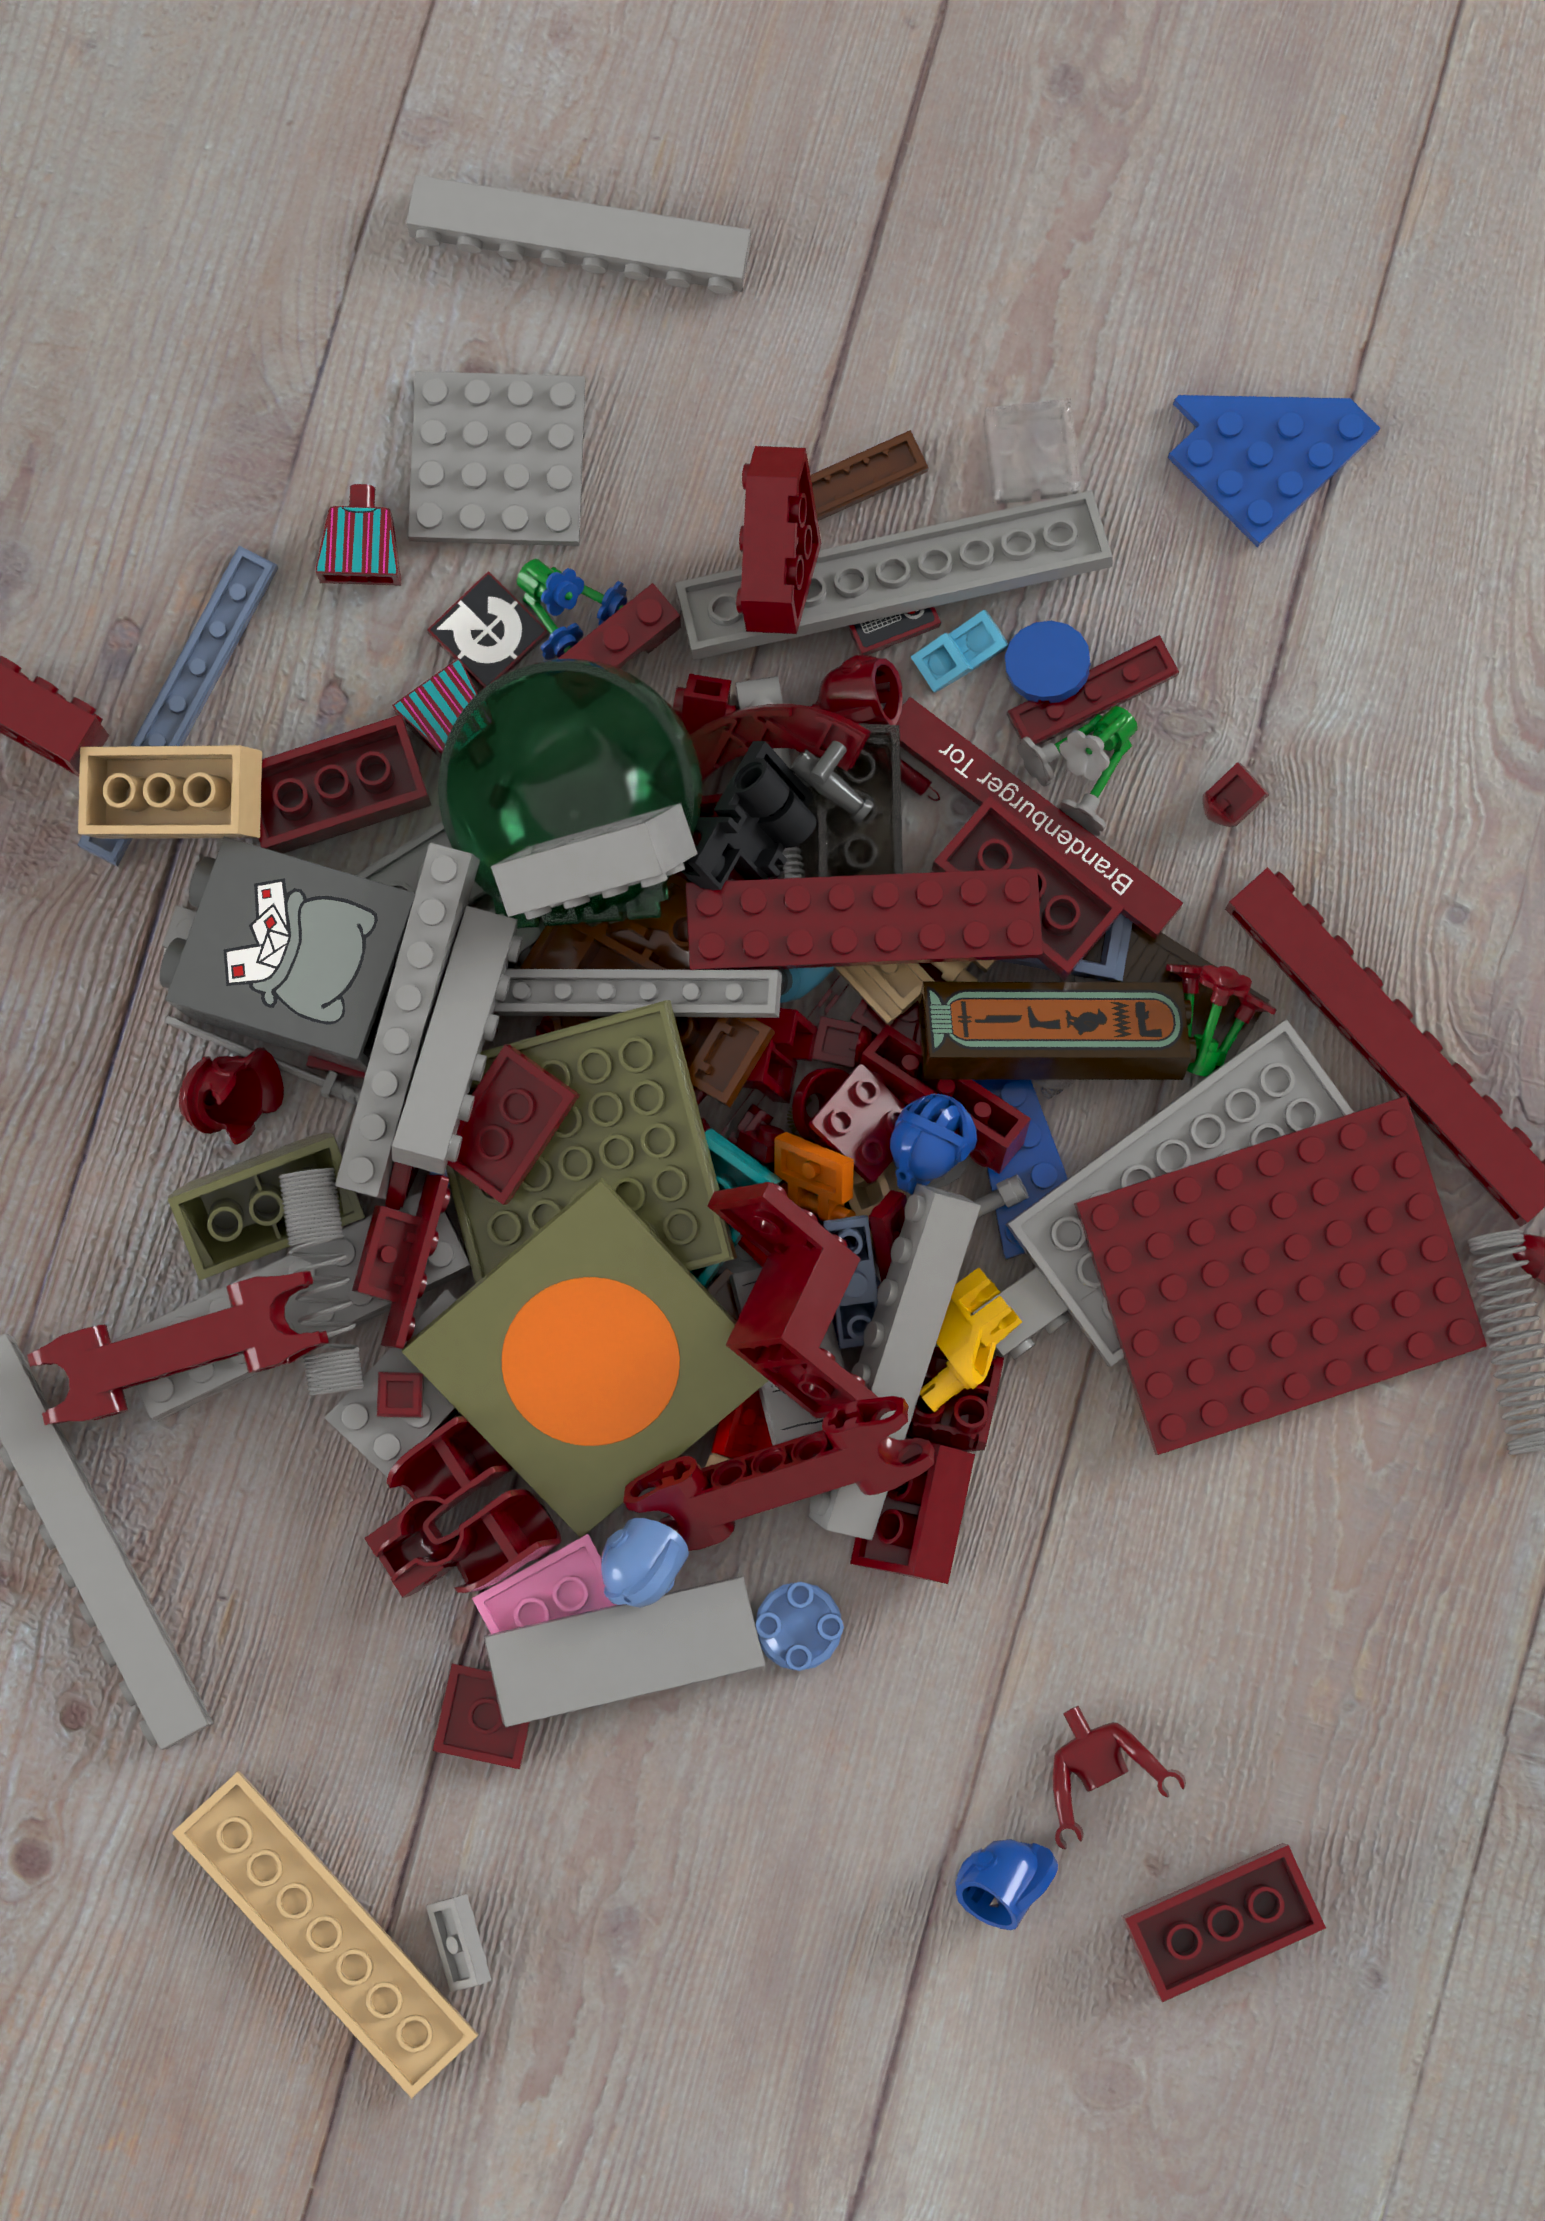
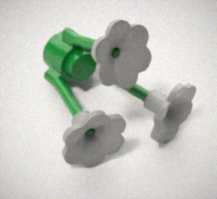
M1114 706L1104 716L1097 714L1088 724L1078 730L1071 731L1067 737L1055 744L1050 742L1040 748L1026 736L1020 740L1017 749L1024 760L1028 773L1032 777L1037 778L1038 782L1044 787L1049 785L1051 779L1054 778V773L1049 763L1060 756L1059 752L1067 759V768L1074 775L1083 774L1091 781L1097 780L1090 794L1086 793L1080 804L1069 799H1063L1057 808L1094 836H1099L1105 829L1106 823L1095 813L1100 803L1098 797L1122 756L1132 747L1129 739L1136 733L1138 726L1134 717L1126 709ZM1103 749L1106 751H1111L1114 749V753L1111 756L1110 760L1108 756L1105 754V752H1103Z

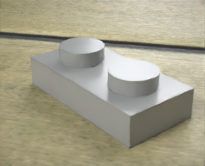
M467 1894L426 1905L450 1992L490 1982L491 1977L486 1956L482 1949Z

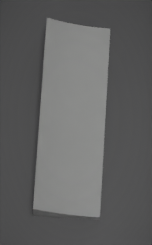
M743 1576L669 1592L657 1602L641 1608L625 1604L613 1605L484 1635L502 1723L505 1727L766 1666Z

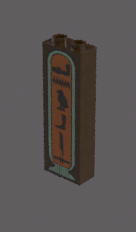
M923 981L918 1000L923 1075L925 1080H1183L1189 1063H1194L1196 1059L1195 1037H1189L1188 1026L1192 1018V1006L1189 999H1184L1182 982Z

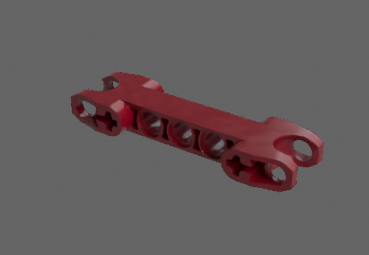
M311 1271L281 1276H256L226 1286L231 1308L111 1343L107 1325L104 1324L61 1335L49 1344L27 1354L30 1367L57 1364L65 1370L69 1378V1392L65 1401L42 1413L44 1424L54 1425L69 1421L101 1420L128 1411L124 1389L242 1354L250 1374L293 1363L311 1351L328 1344L329 1340L326 1331L299 1334L289 1327L285 1319V1306L289 1298L298 1291L314 1284Z
M886 1396L860 1399L830 1411L823 1419V1430L704 1468H701L691 1456H682L662 1462L625 1486L623 1502L628 1510L637 1513L661 1511L669 1514L659 1522L671 1527L674 1531L678 1530L677 1533L686 1542L688 1551L700 1550L726 1540L734 1531L735 1520L856 1483L860 1491L865 1495H876L896 1489L907 1481L921 1475L934 1465L935 1449L929 1440L922 1438L897 1440L888 1437L899 1431L908 1422L909 1406L904 1398ZM895 1410L893 1415L880 1420L885 1413ZM917 1454H921L919 1458L911 1463H902ZM656 1487L652 1491L638 1497L645 1489Z

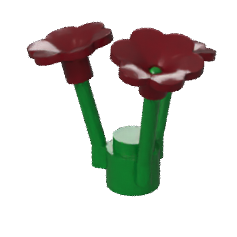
M1166 965V971H1172L1182 977L1183 993H1185L1184 999L1191 1001L1192 1018L1188 1026L1189 1037H1191L1194 994H1198L1199 982L1213 990L1210 998L1213 1005L1203 1035L1194 1034L1196 1040V1059L1194 1063H1189L1187 1068L1189 1073L1207 1077L1215 1071L1217 1065L1221 1066L1224 1064L1227 1053L1245 1023H1250L1255 1012H1269L1274 1015L1277 1011L1275 1007L1249 992L1252 984L1251 979L1239 974L1234 968L1228 966L1217 968L1212 965ZM1235 995L1241 1002L1234 1014L1236 1020L1218 1048L1219 1041L1213 1038V1034L1222 1006L1227 1005L1229 997Z

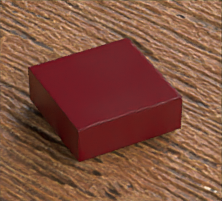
M378 1372L377 1417L423 1418L424 1375L422 1373Z

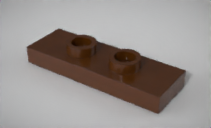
M911 430L811 474L818 521L928 472L929 467Z

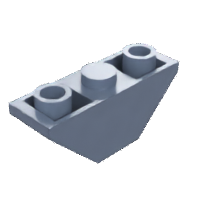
M861 1215L823 1221L824 1228L827 1231L844 1239L847 1247L861 1258L834 1316L840 1349L863 1346L865 1329L868 1323L872 1321L878 1304L868 1216Z

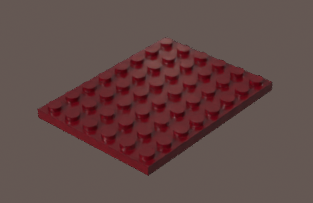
M1407 1096L1074 1203L1155 1455L1221 1435L1487 1346Z

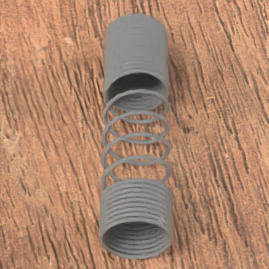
M333 1168L282 1174L278 1177L281 1179L279 1181L282 1188L280 1191L283 1192L281 1200L284 1201L282 1204L285 1210L283 1212L285 1214L284 1218H286L284 1222L287 1223L285 1225L288 1232L286 1234L288 1236L287 1240L289 1241L287 1244L290 1246L299 1245L292 1248L289 1254L296 1257H339L299 1269L294 1273L335 1264L345 1260L347 1255L342 1253L295 1252L344 1237L342 1234L344 1231L341 1230L343 1228L341 1226L342 1222L340 1221L342 1218L339 1212L341 1209L338 1208L340 1206L337 1199L339 1197L337 1195L338 1191L336 1190L338 1187L335 1186L336 1178L334 1176L336 1174ZM312 1276L313 1280L342 1281L302 1292L295 1297L297 1301L345 1304L301 1317L298 1322L302 1325L348 1326L327 1333L328 1337L354 1329L356 1324L353 1322L305 1321L347 1308L353 1304V1301L350 1299L302 1298L313 1293L344 1285L350 1281V1278L346 1276ZM326 1344L319 1348H344L350 1350L303 1357L305 1360L304 1364H306L304 1368H306L305 1372L307 1373V1390H309L308 1394L310 1396L364 1387L362 1384L364 1382L362 1380L363 1376L361 1375L363 1372L360 1371L362 1363L359 1362L361 1359L358 1353L360 1350L357 1345Z

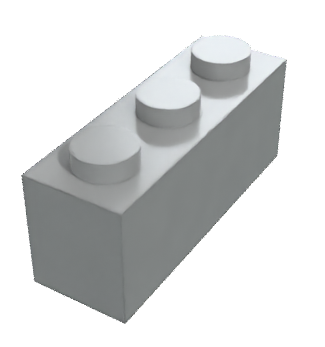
M1037 1267L972 1313L974 1315L998 1296H1001L1009 1307H1012L1022 1320V1323L996 1345L995 1352L999 1357H1005L1010 1354L1014 1360L1035 1346L1031 1338L1045 1328L1050 1335L1071 1320L1067 1315L1068 1308ZM1096 1271L1088 1281L1093 1283L1099 1282ZM1083 1284L1072 1298L1077 1304L1099 1287H1089Z

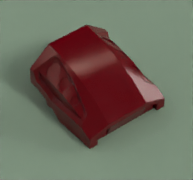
M940 1347L934 1348L922 1387L947 1367L946 1362L949 1360ZM996 1356L995 1359H992L989 1372L981 1384L974 1389L970 1388L967 1390L964 1388L940 1406L936 1412L932 1411L919 1394L906 1436L911 1439L922 1438L934 1444L944 1445L965 1452L985 1450L1004 1357Z

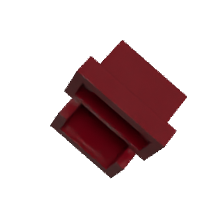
M780 1008L779 1018H754L772 1028L775 1034L742 1088L758 1089L773 1102L790 1104L798 1063L796 1060L812 1061L818 1028L798 1010Z

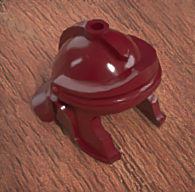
M264 1047L256 1048L246 1057L239 1055L233 1057L219 1056L213 1061L210 1056L203 1057L189 1070L183 1080L179 1094L180 1112L191 1126L202 1133L212 1134L226 1129L232 1142L238 1145L253 1134L256 1129L254 1123L262 1113L269 1114L275 1112L282 1105L284 1085L279 1067L272 1054Z

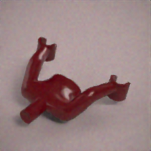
M1079 1706L1063 1713L1075 1738L1058 1749L1054 1755L1053 1793L1060 1825L1055 1833V1841L1060 1848L1067 1849V1844L1062 1837L1064 1829H1072L1080 1842L1084 1836L1082 1827L1074 1819L1071 1797V1774L1077 1775L1087 1792L1122 1776L1129 1770L1124 1762L1121 1748L1158 1782L1157 1787L1162 1796L1169 1797V1792L1164 1786V1779L1166 1777H1175L1179 1781L1180 1787L1183 1790L1185 1789L1186 1780L1184 1775L1178 1770H1167L1130 1731L1119 1723L1112 1722L1090 1729Z

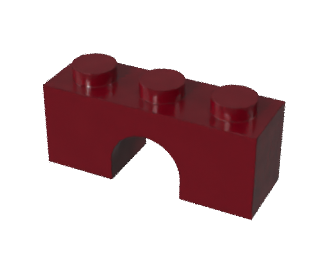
M652 583L552 663L554 673L580 706L583 707L615 681L616 673L630 659L642 651H646L649 654L681 628L680 614Z

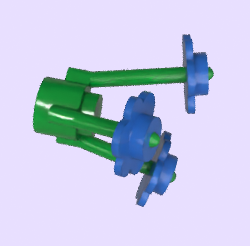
M539 559L527 562L521 568L516 579L518 587L526 592L523 602L534 610L551 634L549 640L540 647L545 660H550L556 656L558 658L576 645L584 635L577 623H573L567 628H558L548 613L558 616L565 608L568 610L574 608L578 596L582 594L602 604L597 613L598 624L601 625L627 604V589L623 587L624 584L617 581L614 587H610L604 595L584 585V581L576 576V572L573 569L567 568L562 573L556 567L549 568ZM541 601H542L544 604L547 605L546 607H547L548 613L545 611V609L543 608V606L540 604Z

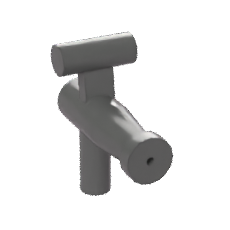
M832 741L820 760L807 749L803 750L791 765L790 770L797 775L807 788H814L823 797L851 813L853 821L857 824L860 823L870 812L874 803L868 798L863 800L833 771L845 755L846 747L838 741Z

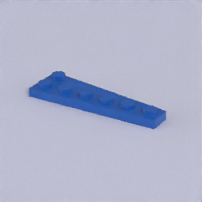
M973 1080L1031 1118L1024 1145L1003 1171L998 1174L989 1167H986L991 1191L998 1189L997 1183L1017 1174L1029 1198L1010 1208L1005 1204L995 1209L1003 1256L1006 1261L1026 1252L1005 1224L1067 1180L1068 1177L1032 1081Z

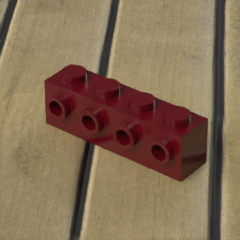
M888 1024L862 1053L860 1064L864 1065L905 1106L930 1094H943L953 1097L960 1102L971 1115L976 1127L977 1142L975 1149L969 1155L978 1165L989 1167L1000 1174L1024 1145L1031 1121L1030 1117L973 1080H925L921 1046ZM959 1128L954 1133L960 1135Z

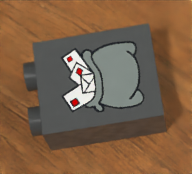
M224 836L216 859L208 856L204 857L198 863L193 873L189 888V901L198 910L187 940L179 937L175 938L169 944L163 956L160 968V983L162 987L169 989L165 1001L192 1020L366 1073L415 893Z

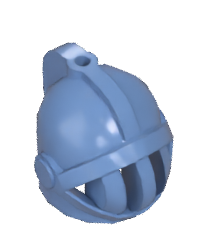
M646 1518L628 1520L623 1529L616 1531L607 1538L603 1549L601 1571L605 1585V1596L613 1604H625L639 1608L657 1602L672 1589L675 1577L687 1560L689 1551L686 1542L671 1527L658 1521Z

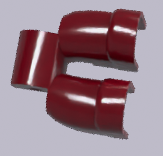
M458 1416L448 1421L429 1437L415 1445L394 1464L389 1471L387 1485L389 1488L401 1486L411 1496L413 1501L401 1513L364 1538L390 1575L391 1581L402 1598L409 1597L426 1588L455 1566L466 1583L454 1587L457 1593L480 1591L508 1577L527 1562L539 1559L561 1543L560 1533L550 1514L540 1501L525 1489L506 1491L460 1524L458 1529L443 1537L435 1525V1522L443 1514L479 1488L492 1485L513 1469L464 1416Z

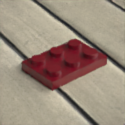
M511 1045L503 1046L473 1092L472 1096H475L469 1121L460 1120L456 1134L462 1136L457 1161H448L447 1165L503 1205L509 1204L580 1096L576 1091Z

